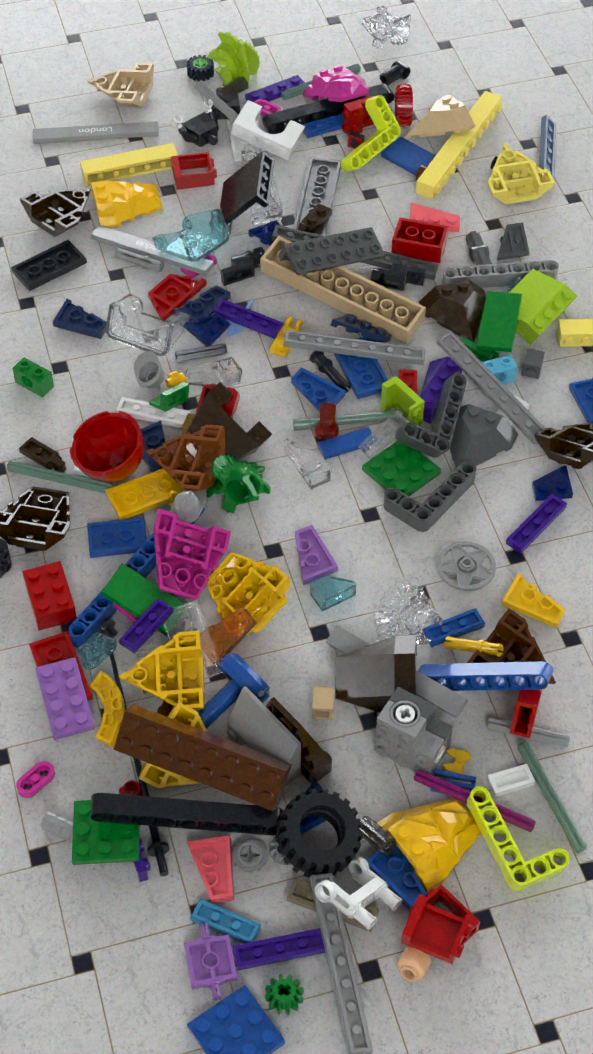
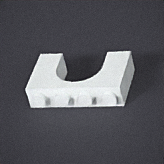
M248 100L233 123L231 135L288 161L302 137L305 126L290 120L282 133H265L256 125L262 106Z

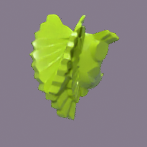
M220 31L218 36L221 43L217 48L212 49L208 55V58H212L214 62H218L220 65L214 71L224 79L222 87L232 88L235 80L239 78L240 81L244 82L245 88H247L250 82V75L257 74L259 69L260 56L257 55L258 51L255 50V47L251 46V43H247V40L243 42L242 39L238 40L236 36H232L229 32L224 34Z

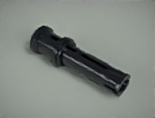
M314 351L309 359L318 366L320 372L325 373L336 386L346 390V393L349 391L346 387L351 389V385L333 367L332 361L325 357L324 352Z

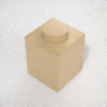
M326 686L313 687L312 719L333 720L334 688Z

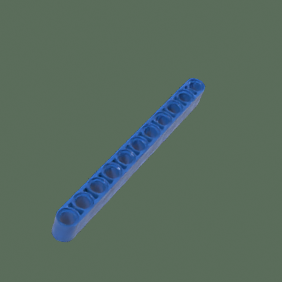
M154 533L125 564L145 578L157 566ZM101 592L69 627V635L73 646L76 648L86 646L95 636V633L101 629V625L109 620L117 611L113 606V602L102 596Z

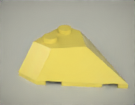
M504 143L487 184L492 196L504 204H512L538 199L551 189L555 182L550 171L541 169L537 166L536 162L518 151L514 152L509 148V145Z

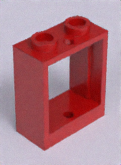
M209 152L171 156L172 172L177 190L215 185L214 178H217L216 168H213L214 159L210 158ZM207 168V172L181 174V170Z
M442 884L436 889L431 888L426 893L425 897H428L427 904L435 906L440 901L456 916L465 918L466 914L471 916L469 924L473 926L468 938L464 937L461 944L466 943L479 930L480 921ZM414 903V904L411 906V908L409 909V917H410V914H411V912H412V910H413V907H414L415 903Z

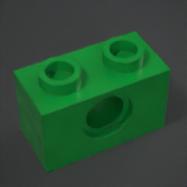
M25 357L12 368L15 383L41 397H44L54 387L52 372Z

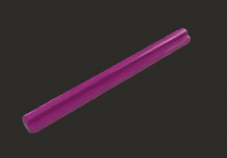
M418 769L414 775L415 781L467 804L470 791L421 769ZM473 796L475 801L479 803L483 802V799L481 797ZM495 803L504 821L528 832L533 831L536 824L535 820Z

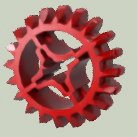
M400 84L395 89V118L399 126L402 127L411 126L413 119V92L410 84Z

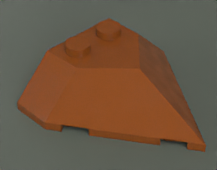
M207 424L202 426L201 430L192 434L188 432L162 443L163 446L155 450L153 448L146 450L184 490L202 491L213 486L216 480L212 473V462L219 455L223 456L225 454L224 426Z

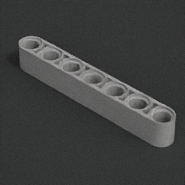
M554 260L448 267L443 270L442 284L469 279L481 288L515 286L532 269L556 280L559 264Z

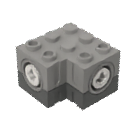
M397 687L377 717V735L375 736L376 745L374 750L380 756L388 757L399 766L407 767L415 773L418 769H421L433 775L434 769H437L446 751L450 748L453 726L434 717V704Z

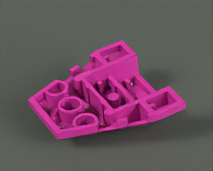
M342 65L335 66L329 71L328 69L320 70L318 74L313 76L312 84L308 85L303 92L304 97L308 99L318 97L319 100H324L323 97H326L328 101L343 102L370 94L365 80L351 70L342 67Z
M158 509L153 528L158 589L196 601L209 581L208 577L218 566L217 563L220 558L226 553L231 531L215 526L206 529L178 520V514Z

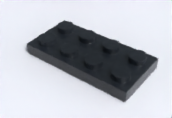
M68 239L11 267V271L28 291H31L86 264L87 259Z

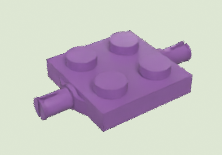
M205 923L206 932L204 931L203 924H200L201 938L184 943L192 990L211 987L212 999L217 1000V991L218 1000L222 999L220 985L238 981L229 934L222 936L210 935L209 924Z

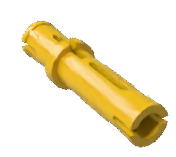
M447 636L445 640L450 642H444L446 649L474 653L476 650H479L484 655L498 657L503 654L498 652V650L503 651L502 644L490 643L483 639L475 641Z

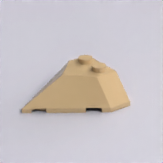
M137 63L134 64L133 68L125 70L124 67L101 75L102 77L93 80V78L88 79L87 82L121 104L143 107L153 87L154 64Z
M446 95L435 102L428 113L405 136V140L411 139L414 136L423 138L446 135V132L455 131V134L462 133L474 128L475 124L466 106L452 96Z

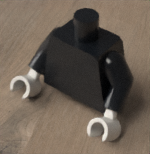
M211 99L208 100L209 106L206 105L205 101L202 105V108L208 113L203 112L182 124V116L177 115L176 119H172L171 124L179 128L178 131L186 142L194 143L199 147L208 143L211 145L217 144L219 125L215 112L211 109L213 105Z

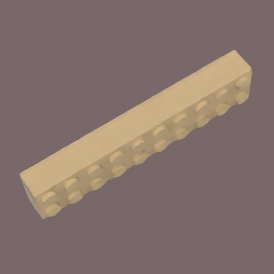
M278 236L260 258L261 272L346 314L354 315L360 321L370 322L375 328H383L392 337L406 344L409 343L425 320L426 307L342 266L297 275L290 261H280L278 257L284 244L293 243L283 237Z

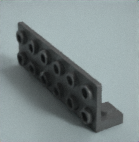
M372 227L284 244L278 254L280 261L288 260L291 262L297 275L383 258L385 256Z

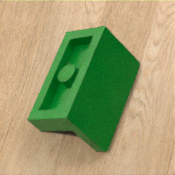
M464 337L461 340L481 362L499 357V353L495 351L477 350V342L475 341L472 342Z
M183 382L162 392L160 396L150 400L149 405L166 412L188 401L189 384Z

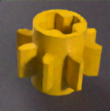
M177 370L167 374L168 379L165 380L168 389L183 382L187 383L185 375L182 372L178 373Z

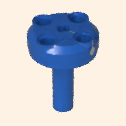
M227 654L218 664L220 670L230 681L204 705V709L198 711L206 729L238 699L243 687L246 686L262 703L270 696V687L238 654Z

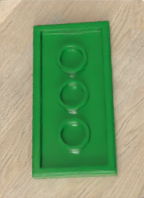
M487 291L476 344L477 350L512 352L522 294Z
M123 563L101 592L102 596L138 619L157 599L173 607L174 612L157 629L158 632L166 637H169L171 631L188 608L187 604L170 593L159 590L156 584Z

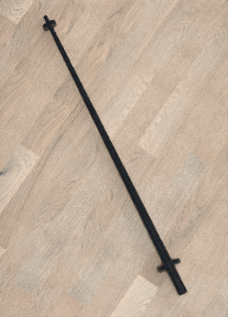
M107 638V643L103 645L104 651L109 652L115 682L122 693L126 710L127 705L113 654L116 646L114 642H110V639ZM133 757L137 778H139L142 770L141 760ZM138 779L141 795L149 796L146 782ZM149 826L153 844L147 848L150 856L156 857L160 876L164 877L169 874L164 854L170 850L167 842L161 841L158 827Z

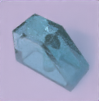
M327 575L310 583V595L323 612L355 596L356 583L355 581Z

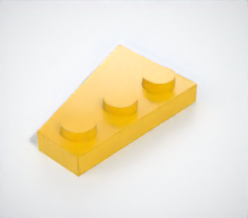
M518 572L502 601V605L557 629L564 616L565 609L548 595L544 596L533 583L529 584L523 579L524 576Z

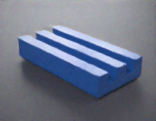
M434 769V776L471 782V784L446 780L461 788L470 789V792L475 788L476 777ZM432 788L430 789V791H432V792L441 793V792H439V791H437V790H434V789H432Z

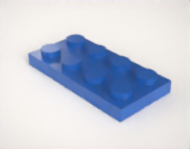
M364 337L357 338L358 340H366ZM334 353L357 399L382 392V384L388 381L377 359Z

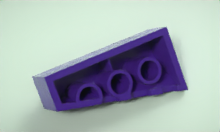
M448 356L429 363L420 398L425 401L423 421L429 424L435 418L445 380L455 373H462V369Z

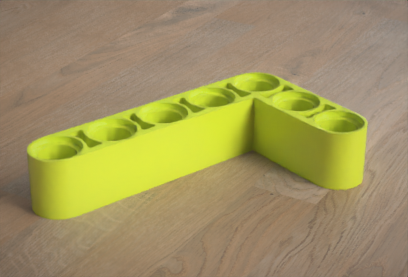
M382 95L369 98L365 102V107L378 131L342 159L341 168L345 172L360 169L401 134V128Z
M481 786L472 789L467 799L468 808L508 886L512 890L521 891L561 873L570 862V857L567 851L561 848L554 849L525 862L488 790ZM473 796L481 797L483 799V802L479 803L475 801ZM484 815H489L493 822H487L484 819ZM494 835H500L503 838V842L496 841ZM504 855H510L513 858V862L506 861ZM553 857L559 858L562 861V865H557ZM534 866L541 867L543 873H537L534 870ZM514 875H521L524 882L516 881Z

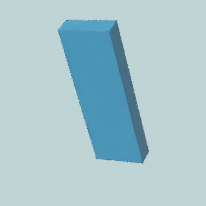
M201 898L190 917L191 921L203 924L204 927L205 923H208L209 929L222 935L229 934L230 938L243 944L254 942L261 929V924Z

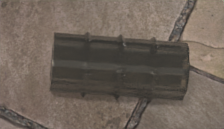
M242 76L218 87L216 94H238L247 90L249 85L246 78Z
M369 816L361 818L362 827L360 830L363 831V839L367 840L370 845L375 847V850H378L383 855H389L397 846L396 839Z

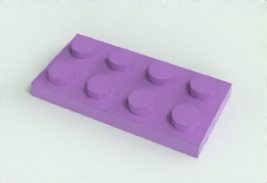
M76 657L36 667L54 740L95 730Z

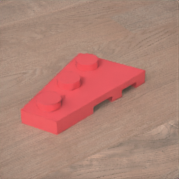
M411 203L410 219L449 226V232H459V215Z
M230 836L187 841L212 903L235 900Z

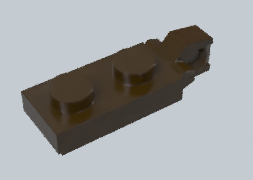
M318 203L300 222L298 230L315 233L332 215V209Z
M33 437L19 448L21 454L46 469H54L59 472L67 470L66 463L62 461V457L59 456L57 451Z

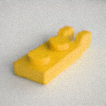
M288 316L285 325L270 347V353L286 358L292 347L283 346L285 331H300L303 320L298 319L295 328H291L293 317Z

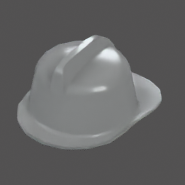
M146 351L137 357L134 363V373L138 384L141 387L160 389V384L163 382L165 374L157 355L151 351Z
M183 490L174 498L170 512L178 514V520L192 523L200 516L206 505L207 497L203 491Z

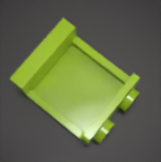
M397 376L384 382L381 392V409L383 411L392 408L402 409V415L407 419V422L422 426L425 401Z

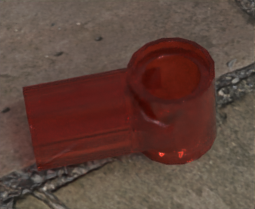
M324 402L320 405L319 424L316 425L314 430L318 440L335 438L339 434L338 425L335 423L336 404Z

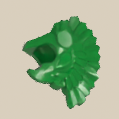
M219 455L212 462V473L216 480L213 486L207 488L206 497L210 498L214 494L224 493L225 500L222 509L226 510L227 513L231 512L234 514L236 505L259 500L258 494L260 493L270 494L271 487L263 480V476L260 474L265 471V467L258 466L256 462L248 463L247 461L235 460L230 455Z

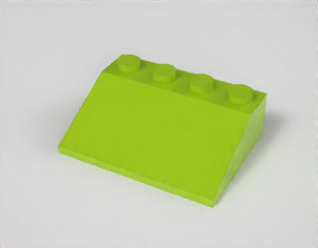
M532 269L509 292L522 294L516 332L531 345L578 296L566 284Z

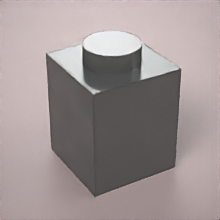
M527 348L522 376L539 379L545 352Z

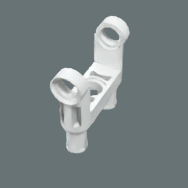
M356 857L349 863L348 868L353 876L352 878L362 885L360 889L349 895L334 882L324 880L316 885L315 895L321 902H330L348 918H355L367 930H370L376 924L377 918L365 909L366 906L374 900L380 899L395 911L401 905L403 899L388 889L387 883L370 870L369 864L364 858ZM355 863L361 867L362 873L356 870ZM323 886L329 890L330 896L324 893Z

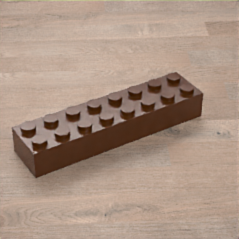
M135 704L124 712L113 749L271 811H274L280 803L292 764Z

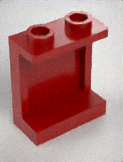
M419 894L403 930L401 943L453 965L455 957L460 958L463 952L464 945L461 944L463 938H468L473 926L469 924L471 916L466 914L465 918H461L427 904L428 897Z

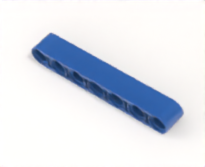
M542 661L423 664L418 672L452 691L542 690L547 687L553 674V668L549 663Z

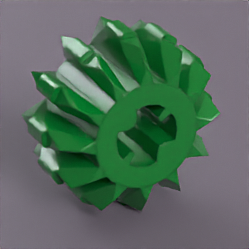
M280 973L278 981L271 978V985H266L265 992H267L265 1001L270 1002L269 1009L277 1008L276 1013L278 1015L282 1010H285V1013L289 1015L290 1008L297 1011L299 1009L298 1004L303 1003L301 995L304 994V988L299 987L300 981L298 979L292 981L291 974L287 976V979H283V975Z

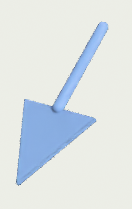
M252 298L246 306L247 309H249L252 303L254 302V298ZM228 320V338L246 327Z

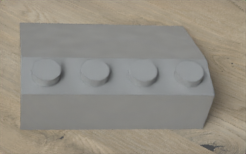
M246 686L243 687L227 721V735L233 742L236 741L242 746L292 764L285 784L287 786L301 775V743Z

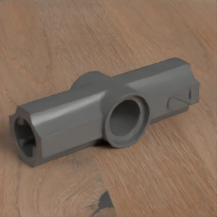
M471 231L465 238L469 247L471 262H475V265L492 264L489 258V248L487 245H484L480 233Z

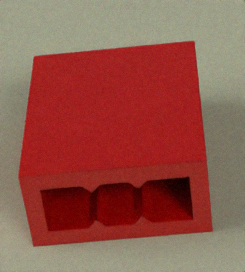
M542 690L519 691L510 734L530 739Z

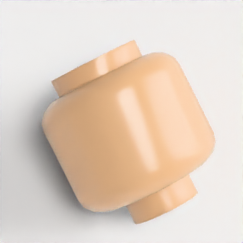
M406 947L397 963V967L404 979L418 981L425 976L431 965V958L428 954L418 949Z

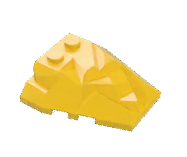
M108 180L90 184L97 207L99 225L117 228L122 226L121 222L129 219L132 222L135 220V216L140 214L147 216L162 209L159 192L155 184Z
M231 552L208 577L209 581L206 585L212 599L217 604L216 609L222 616L224 628L236 639L248 636L250 632H261L287 603V597L284 594L289 590L291 579L276 566L272 565L271 567L261 561L256 562L249 557Z
M448 798L394 812L375 824V827L387 842L393 840L410 861L426 892L445 882L450 871L455 865H458L463 854L471 848L481 834L471 812L461 801L455 798Z

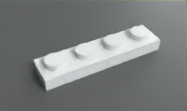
M125 397L121 398L116 409V413L123 411L135 419L153 423L161 421L163 425L186 429L191 418V411L172 408L164 412L149 405V402Z

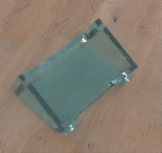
M219 208L190 214L183 219V230L180 232L158 234L152 238L155 247L159 251L190 262H196L227 243L229 232Z

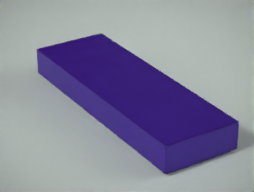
M157 599L118 640L119 644L135 654L174 612L173 607Z

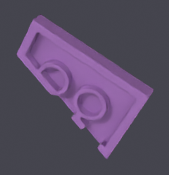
M313 525L295 531L303 585L338 571V565Z

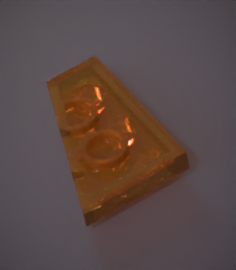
M240 608L223 618V621L211 625L206 631L200 633L202 650L212 664L218 666L221 659L229 654L257 624L247 609Z

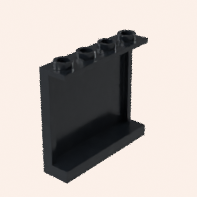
M264 151L260 152L223 183L217 227L228 235L231 234L233 220L256 202L264 208L269 205L275 160Z

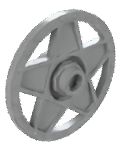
M463 541L453 543L442 550L438 557L437 570L441 579L447 585L462 591H475L487 586L492 581L496 572V562L490 551L482 545ZM463 547H471L477 550L468 553ZM451 551L453 559L442 562L444 556ZM487 557L491 563V571L482 565ZM445 574L456 575L457 583L450 580ZM473 578L485 580L479 584L469 586Z

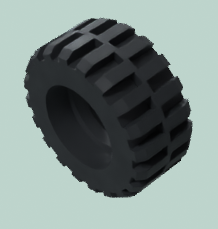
M316 789L308 790L307 794L304 792L298 794L282 812L276 825L275 842L279 843L277 847L279 854L284 853L285 855L283 861L286 865L291 863L294 866L292 870L296 873L301 870L304 872L303 876L308 878L312 874L332 873L334 876L338 871L344 870L359 851L360 841L363 838V831L360 830L362 821L360 818H356L358 814L356 808L351 809L349 806L350 801L346 798L344 801L340 799L339 793L333 792V794H328V789H321L317 793ZM307 817H320L327 820L337 833L338 842L336 847L329 851H319L310 847L303 840L300 833L302 820Z

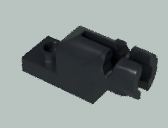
M258 247L253 249V252L248 250L243 254L231 257V266L221 269V282L223 286L254 277L255 268L261 266L260 258L265 253L264 249Z
M392 263L390 270L373 268L370 280L383 285L385 288L404 291L407 283L423 286L426 269Z

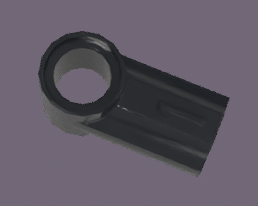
M397 60L390 69L380 74L379 79L382 84L389 85L399 78L405 80L409 76L411 69Z

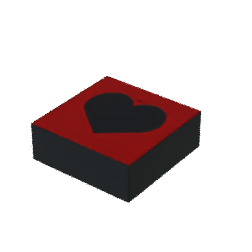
M350 131L348 134V147L356 149L365 141V135Z

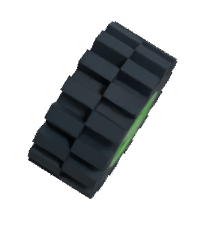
M195 55L193 58L190 57L187 60V75L189 78H193L194 81L197 79L198 82L200 80L205 81V79L209 80L210 77L212 78L214 75L213 59L206 58V55H203V57L201 55H198V57Z

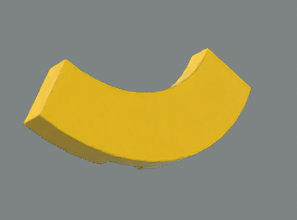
M100 671L89 686L92 691L98 694L104 707L102 722L95 738L113 749L124 716L125 704L122 693L116 683L106 673Z

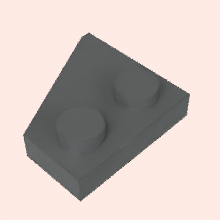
M523 222L506 225L497 261L529 256L530 252Z

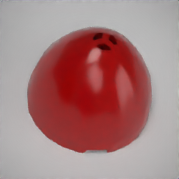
M104 411L88 418L74 433L72 447H70V456L75 466L85 475L99 482L112 483L125 480L137 470L144 455V439L141 428L134 417L123 411H119V413Z

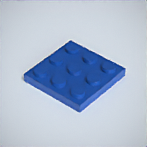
M246 985L187 1023V1028L205 1054H271L285 1044L284 1038Z

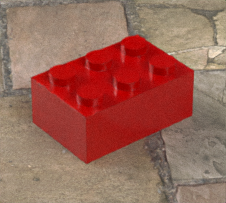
M400 217L392 238L391 253L441 263L447 243L449 226Z
M61 561L22 571L39 631L76 620L75 605Z

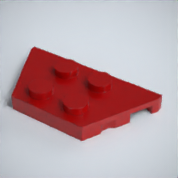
M169 274L148 292V298L160 319L164 322L173 314V309L183 306L207 285L206 279L201 278V281L191 280L189 276Z

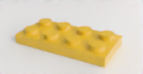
M160 469L106 489L105 492L119 520H123L170 503L169 492L172 490L181 492L184 489L164 469Z

